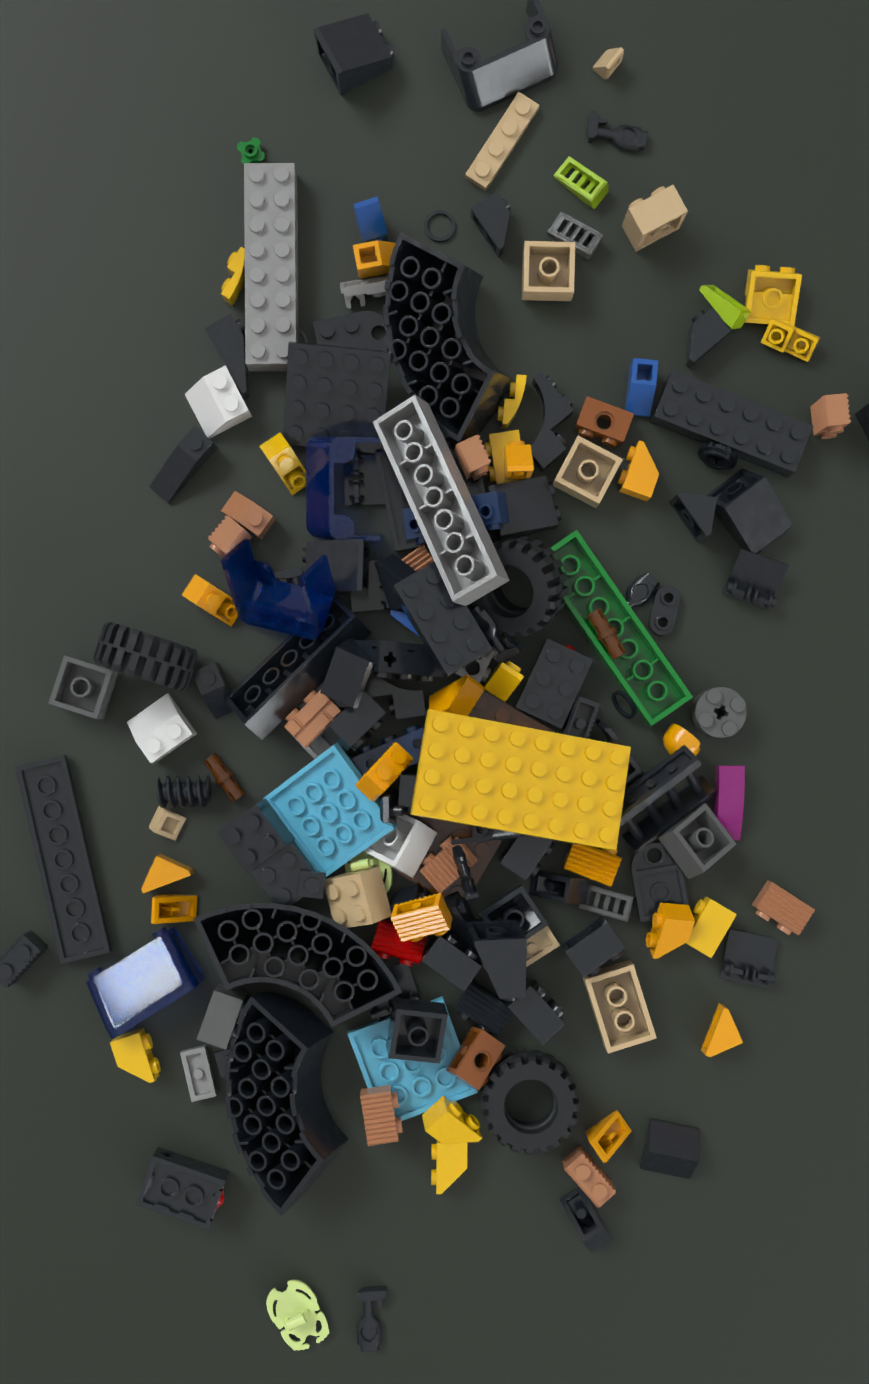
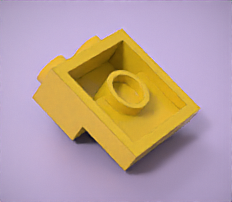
M755 265V270L748 269L745 307L751 313L745 323L769 324L771 319H775L794 326L802 274L795 273V268L780 267V272L770 271V266Z

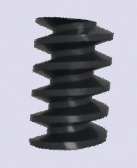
M200 775L196 777L195 783H192L190 776L186 777L185 783L181 782L180 776H176L175 783L171 782L170 776H166L165 783H161L160 777H158L157 800L161 808H166L168 802L171 808H175L178 802L181 808L187 806L188 801L191 807H196L198 801L201 807H206L208 801L210 802L211 800L210 775H207L204 783H202Z

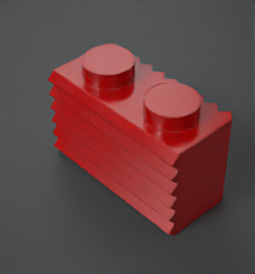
M383 919L378 923L371 949L380 958L389 959L390 956L400 958L399 962L401 964L413 966L414 963L420 964L428 936L417 942H412L411 940L401 942L393 922Z

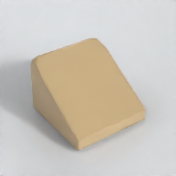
M620 47L606 50L592 69L603 79H608L621 63L624 49Z
M158 806L149 828L156 834L176 841L186 817Z

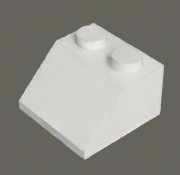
M226 365L202 377L185 393L193 412L208 438L252 417Z
M169 693L127 721L137 745L150 763H157L197 734Z
M404 814L403 816H397L398 826L366 848L364 852L413 878L437 832L422 822Z

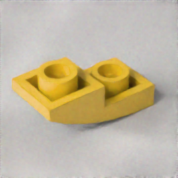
M240 247L238 252H233L227 261V269L232 278H227L221 287V295L224 301L231 306L237 300L245 282V249L243 247Z
M771 319L760 343L782 353L787 352L808 362L820 337L787 323Z
M516 375L515 382L510 383L509 397H514V399H504L503 406L498 407L497 421H502L501 429H507L519 409L527 375Z

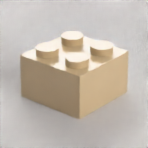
M674 185L667 188L662 186L653 191L651 197L645 200L639 198L629 205L622 228L637 252L678 230L688 210Z
M525 241L522 260V300L571 301L574 294L575 242Z
M577 436L553 482V486L597 508L623 459Z
M379 866L355 872L341 873L325 879L324 888L332 918L342 926L350 928L374 924L392 915Z

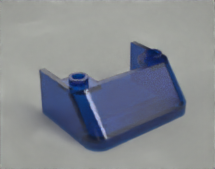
M316 436L307 443L306 527L313 537L333 540L364 539L365 541H380L382 539V533H355V524L349 516L334 514V463L350 461L355 454V442L381 443L379 437Z
M244 539L221 560L237 614L243 622L252 626L311 640L316 639L323 632L335 594V585L327 555L319 557L299 577L301 586L275 580L271 566L254 559L249 539Z

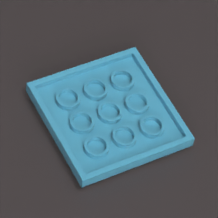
M338 742L263 798L267 799L295 839L293 841L315 871L325 872L326 877L398 826V824L390 826L380 820L379 798L375 801H370L356 787L355 784L362 775Z
M443 996L431 1000V1002H440L445 1004ZM448 1010L440 1064L390 1059L386 1043L391 1015L382 1018L379 1022L378 1020L352 1029L347 1033L367 1088L389 1084L391 1085L392 1092H397L399 1108H395L396 1117H401V1121L425 1113L442 1096H445L452 1102L478 1093L476 1089L467 1086L446 1071L461 1046Z

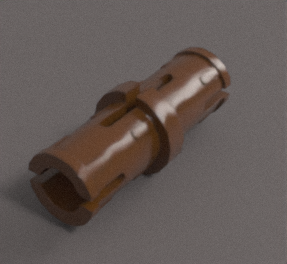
M601 608L586 616L598 634V641H602L612 660L627 652L615 633L617 630L610 625Z
M217 753L203 761L216 779L215 783L217 786L220 785L224 789L232 803L245 794V791H243L232 776L234 774L232 770L229 771Z

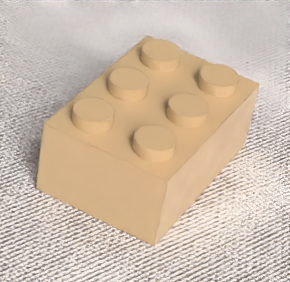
M630 960L604 967L592 977L587 975L583 978L607 1053L657 1038L634 964Z

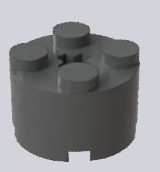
M710 688L701 692L693 700L690 710L691 719L697 730L705 736L713 738L733 736L742 728L746 720V703L736 691L730 688ZM720 708V711L723 712L722 717H717L714 709Z

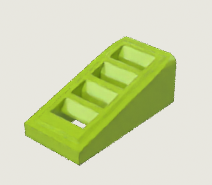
M570 156L553 175L557 181L593 209L598 206L609 192L607 181ZM572 168H574L575 171L567 179L565 176ZM581 174L582 177H581L580 180L575 184L574 181H575V180L578 178V176ZM589 181L590 184L585 188V190L582 189L584 185Z
M702 285L699 289L731 329H740L751 313L748 308L715 285Z

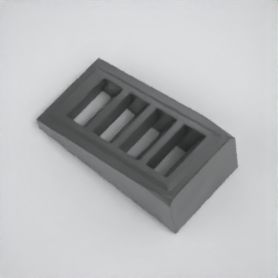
M560 212L547 232L548 235L559 242H575V253L587 261L595 252L604 236L563 212ZM564 221L567 225L560 233L557 230ZM572 227L575 230L569 238L566 236V234ZM580 232L583 236L579 242L574 241ZM589 238L591 241L588 244V246L585 247L583 244L586 241V239Z
M589 885L587 903L579 904V908L629 922L635 897ZM594 891L596 892L593 906H590L588 904L591 892ZM602 894L606 895L603 909L598 908ZM615 897L613 911H609L611 898ZM625 900L623 914L618 913L621 901Z

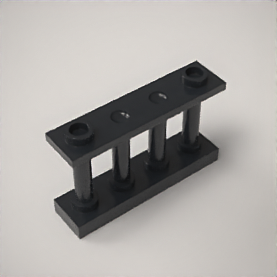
M685 744L625 789L620 827L625 824L629 831L622 835V837L636 854L717 793L702 775L697 778L694 771L702 764ZM686 778L689 785L677 794L673 786ZM666 793L669 800L657 809L653 802ZM645 808L649 816L637 824L633 817Z

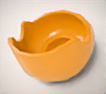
M671 724L663 736L664 747L670 755L684 744L695 756L700 751L699 740L677 724Z

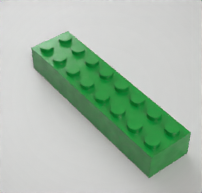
M577 530L552 546L551 549L555 552L552 556L555 560L560 558L563 564L560 567L561 572H566L567 575L564 586L568 587V593L562 598L565 599L564 608L618 686L632 699L637 713L646 726L654 725L693 698ZM599 608L602 609L610 625L617 630L615 633L627 651L615 660H612L602 641H598V634L586 617Z

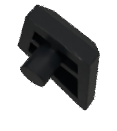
M393 789L380 800V820L390 826L397 825V816L404 815L403 805L398 806L399 789Z

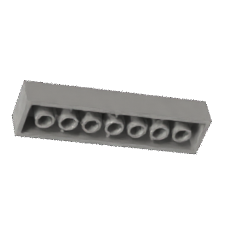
M244 163L245 364L249 372L287 371L288 344L290 341L299 342L295 163Z
M413 395L373 421L452 602L467 606L510 581L429 404L418 396Z

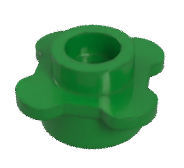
M253 137L251 141H241L237 144V150L242 155L241 163L243 165L244 163H258L264 160L265 154L261 151L260 139Z

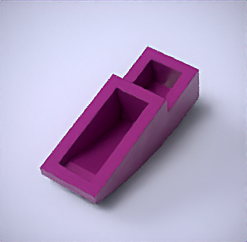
M715 765V789L717 793L714 795V815L733 840H740L744 808L745 766Z

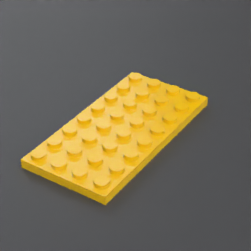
M428 709L410 815L617 850L631 747Z

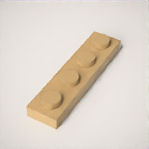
M517 93L466 172L465 179L484 191L488 189L539 110V104L522 93Z

